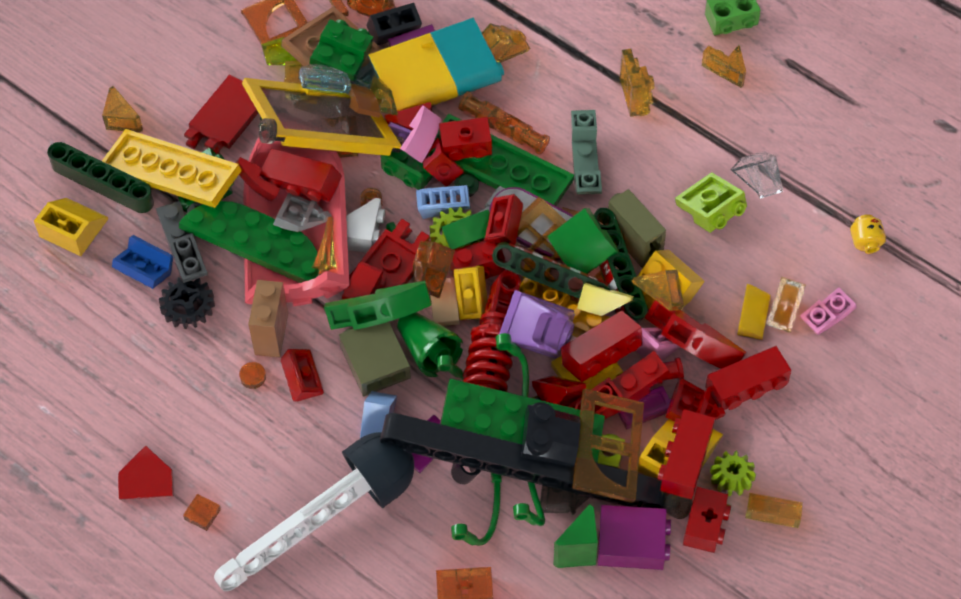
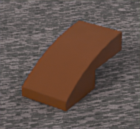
M350 83L345 84L343 92L351 97L349 107L359 114L380 117L381 112L378 101L368 87Z

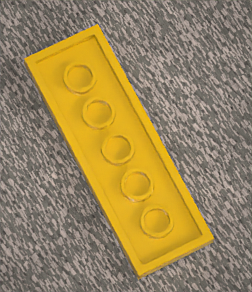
M128 129L123 131L102 160L146 182L152 188L213 208L218 205L242 171L239 164Z

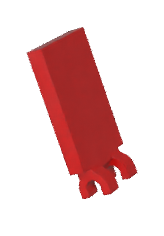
M230 74L189 122V129L184 133V137L188 138L186 146L195 149L204 136L208 138L204 143V147L211 148L216 154H219L223 146L228 149L232 147L259 113L242 85V80ZM263 91L267 100L269 101V93Z
M404 219L399 221L393 232L385 229L361 260L383 271L380 289L407 284L427 259L426 254L423 252H426L432 245V242L429 241L430 236L423 231L420 232L413 244L407 241L406 238L413 231L409 228L410 223ZM357 266L354 268V270H353V271L351 272V274L349 275V281H350V279H351V277H352L354 271L356 270Z

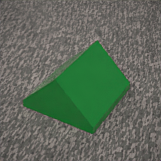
M590 504L554 542L553 565L555 567L596 565L598 541L594 507Z

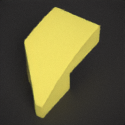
M585 283L577 309L603 316L632 301L634 296L616 290L609 291Z

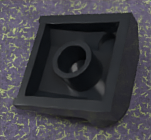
M544 402L528 405L525 411L521 458L574 467L579 447L581 425L579 416L554 410L549 404Z

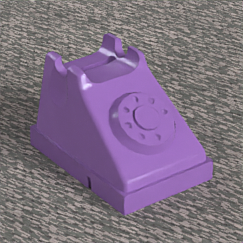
M515 290L499 334H510L512 342L517 346L556 359L561 356V347L571 340L574 330V310Z

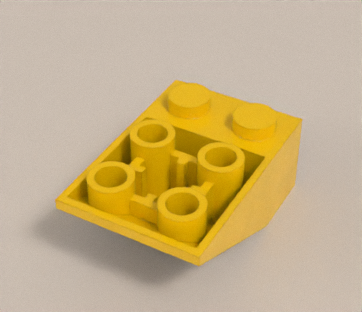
M668 419L652 437L639 457L638 472L646 476L658 478L661 464L666 465L669 458L665 456L667 444L669 441L674 442L676 434L672 433L674 421ZM713 429L702 468L723 437V434Z

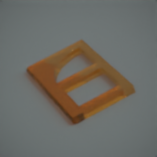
M262 0L241 9V14L265 51L281 45L282 39L308 23L294 0ZM329 0L331 5L345 17L349 15L342 0ZM284 4L298 27L269 38L266 31L268 19L274 10Z
M589 389L582 390L579 447L574 468L573 489L632 503L636 500L644 410L643 402ZM595 405L633 414L630 443L592 434ZM591 448L629 457L626 487L613 482L600 471L593 459Z

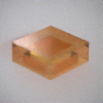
M197 494L183 514L184 520L207 531L221 511V507L219 504Z

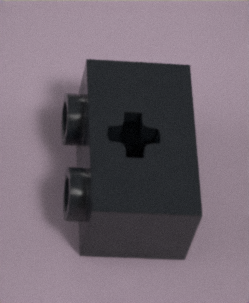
M410 3L370 15L366 26L370 35L374 36L373 41L377 45L388 43V39L421 28L422 22L415 3Z

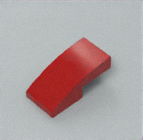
M242 157L235 162L239 164L242 170L239 174L240 177L256 193L269 201H273L277 197L280 188L259 178L262 171L261 167Z

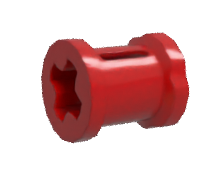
M676 357L674 361L663 362L671 374L657 384H662L666 380L684 379V370L680 357Z

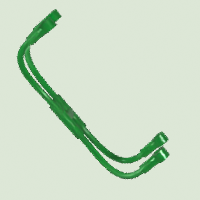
M499 334L496 336V348L507 350L513 356L519 358L523 373L522 396L528 397L529 367L527 359L521 352V348L512 342L510 334ZM442 355L437 358V368L439 371L449 372L463 381V371L453 363L451 356ZM491 473V482L494 484V504L490 526L485 536L478 539L476 535L468 531L466 524H455L451 526L453 540H463L472 546H482L489 542L495 532L499 517L501 475ZM528 482L537 515L530 511L528 504L519 503L513 506L514 519L525 520L533 526H543L545 524V516L535 483Z

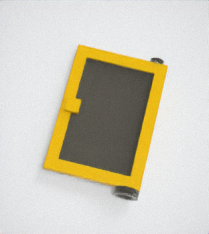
M244 78L242 82L263 119L259 127V138L264 144L281 141L282 146L390 156L391 152L400 153L402 151L400 148L404 143L403 138L394 135L383 116L380 114L378 118L359 114L349 107L351 97L343 92L344 89L317 86V84L312 83L297 84Z

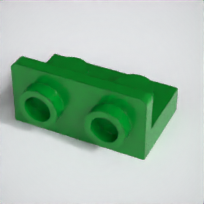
M394 148L390 156H380L383 171L389 176L399 178L408 187H414L418 190L424 189L434 177L424 169L423 163L418 162L399 148Z

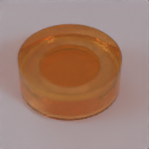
M249 362L240 369V380L246 388L256 389L264 384L266 373L261 364Z

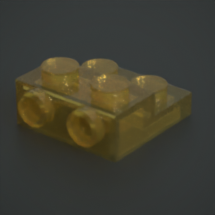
M631 49L622 50L620 82L630 117L645 116L650 113L649 106L653 104L651 91L655 87L653 76L648 75L646 66L639 67L638 58L633 57Z

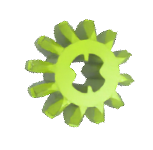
M736 450L731 456L725 451L722 457L717 456L714 459L715 465H712L710 468V473L713 475L711 482L712 484H718V492L725 489L727 494H729L728 496H731L733 491L741 496L743 489L748 491L751 489V482L755 481L756 474L753 472L755 465L754 462H748L747 454L739 457V453Z

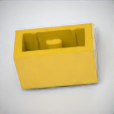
M62 198L48 202L36 217L34 223L39 237L82 256L108 221V217L71 199Z
M670 250L655 251L637 276L648 309H650L656 297L662 296L681 310L693 299L705 282Z

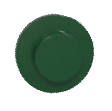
M462 174L454 182V186L467 185L469 197L473 196L479 188L478 179L471 174Z

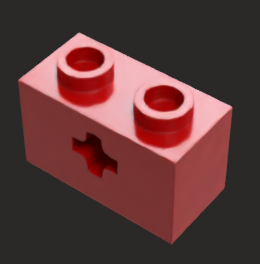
M701 487L696 488L683 546L715 553L717 544H723L726 529L721 528L723 520L728 521L732 506L727 504L729 494Z

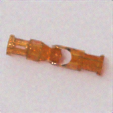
M469 91L463 95L459 102V110L467 111L474 115L475 118L487 117L490 128L495 129L520 145L525 144L539 155L545 151L549 144L550 136L538 133L533 130L531 125L488 101H481Z

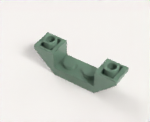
M571 111L572 157L577 195L602 194L601 172L598 168L596 143V111Z

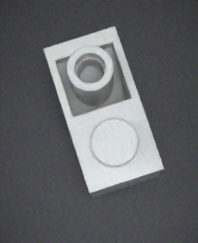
M380 198L373 199L346 216L348 250L367 253L381 236V230L378 228L380 223H384L385 209H382Z

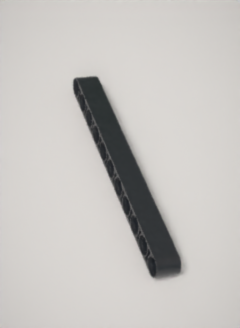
M389 413L385 416L380 442L392 441L406 452L628 507L665 509L667 493L660 491L662 481L654 477L576 458L574 467L521 458L522 444L402 414Z

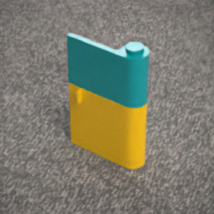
M474 17L368 54V58L387 95V103L391 113L431 102L432 106L498 83L502 81V76L504 75L502 64L496 62Z

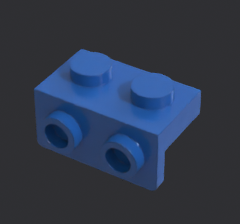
M132 235L129 237L128 248L113 259L112 268L153 289L171 275L173 255Z

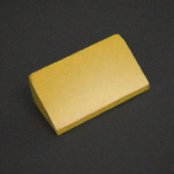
M482 265L454 269L459 319H479L485 313L488 301L484 267Z
M751 284L746 286L737 335L762 340L771 295Z

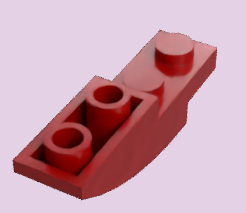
M662 296L656 297L645 316V319L662 330L661 335L687 352L720 369L741 361L747 353L706 323L700 324Z
M653 351L613 380L608 377L567 407L604 415L605 420L651 393L649 388L671 373L656 352Z

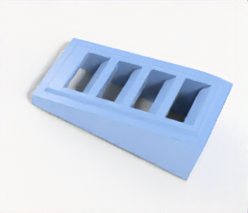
M467 185L416 190L417 207L423 219L440 216L441 211L448 214L449 208H452L454 212H457L459 207H462V210L470 209ZM456 195H460L461 202H457ZM450 197L451 203H447L446 198Z

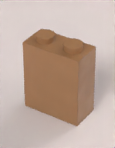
M257 280L248 323L255 355L279 358L281 356L289 314L283 282Z

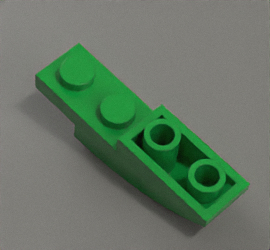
M425 280L376 289L375 294L327 302L324 309L331 330L353 326V330L408 316L431 306L432 301Z

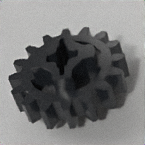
M178 277L175 285L171 282L168 283L169 290L162 289L163 297L159 298V308L166 322L172 321L175 328L179 324H183L184 329H187L188 324H192L196 328L197 321L200 320L205 323V315L212 316L211 308L215 307L214 294L209 289L207 282L201 284L200 278L183 283L181 278Z

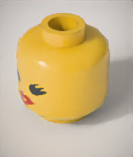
M867 214L857 217L850 227L854 247L860 251H865L867 254L879 251L886 241L882 221L873 215Z

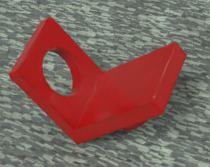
M437 138L422 163L426 171L447 187L464 171L443 152L441 140ZM436 148L435 152L428 157L429 153Z

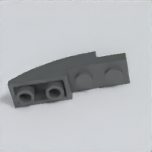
M180 201L156 208L168 246L183 283L208 275L193 233L190 234L179 229V222L185 216Z

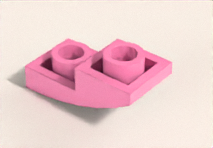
M422 105L409 125L413 130L400 149L422 163L436 138L441 118Z
M838 287L822 302L818 300L800 315V318L819 335L844 319L857 306Z

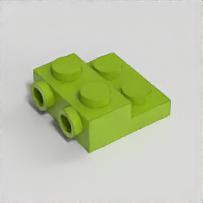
M712 172L675 197L676 205L691 214L694 223L710 233L715 229H723L729 219L735 215L741 216L747 207L744 191Z

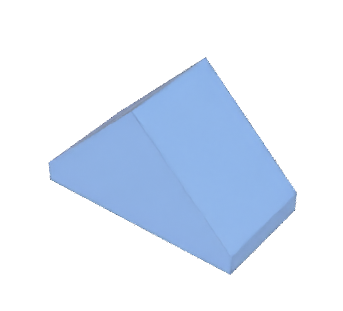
M371 391L364 401L360 438L371 433L382 432L385 416L389 413H394L397 395Z

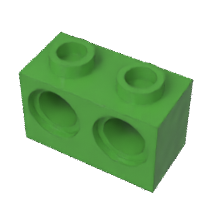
M707 0L705 16L714 36L758 25L761 10L756 0Z

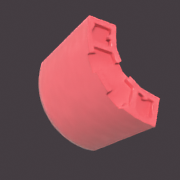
M277 116L285 129L319 132L287 116ZM269 123L257 139L249 157V162L262 168L270 150L275 149L332 164L342 175L331 201L320 199L317 202L323 211H328L331 214V219L301 231L310 239L317 250L320 262L318 277L299 283L244 258L245 303L252 305L257 280L283 282L287 303L293 302V306L307 305L313 303L314 298L321 296L330 298L349 286L344 171L341 159L336 151L282 146L281 141L285 137H276L277 133L271 123ZM244 181L243 205L276 219L288 192L280 188L277 197L273 201H269L256 193ZM300 194V195H299V197H302V198H304V199H306V200L312 201V200L309 199L306 195H303V194Z

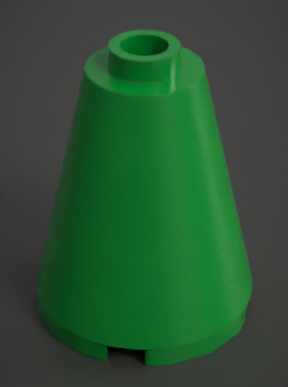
M418 312L399 318L397 328L419 370L427 377L438 376L436 373L440 372L437 368V358L439 356L449 355L452 357L454 364L458 362L463 352V349L460 347L463 341L456 333Z

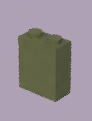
M629 189L621 194H615L608 203V209L616 216L628 253L643 268L655 251L664 250L666 229Z
M389 322L353 330L352 327L339 334L340 347L363 397L369 395L371 391L377 392L411 379L410 365Z

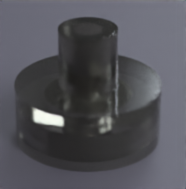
M669 494L665 501L666 513L676 519H684L691 512L693 502L691 499Z

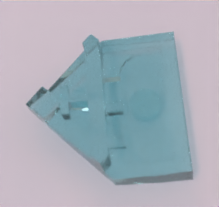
M320 64L306 65L299 70L298 79L301 80L302 88L347 94L350 92L351 83L347 73Z

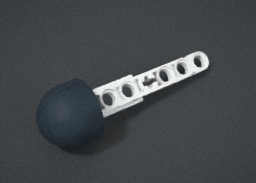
M382 432L371 433L360 438L342 451L352 472L240 552L235 560L232 558L222 565L214 575L216 583L223 591L235 589L245 582L248 576L256 574L367 492L381 508H384L394 499H397L410 485L414 474L413 454L399 448V445L394 444L392 441H383L381 443ZM344 493L339 499L335 500L340 494ZM322 509L317 515L313 516L318 510ZM278 541L273 547L269 548L271 544ZM252 558H255L251 563H249V564L246 565V563H247L249 560H251ZM233 574L229 579L223 581L227 576Z

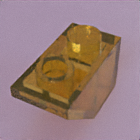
M490 23L482 32L496 62H504L531 49L526 42V36L518 29L513 30L504 25L499 26Z

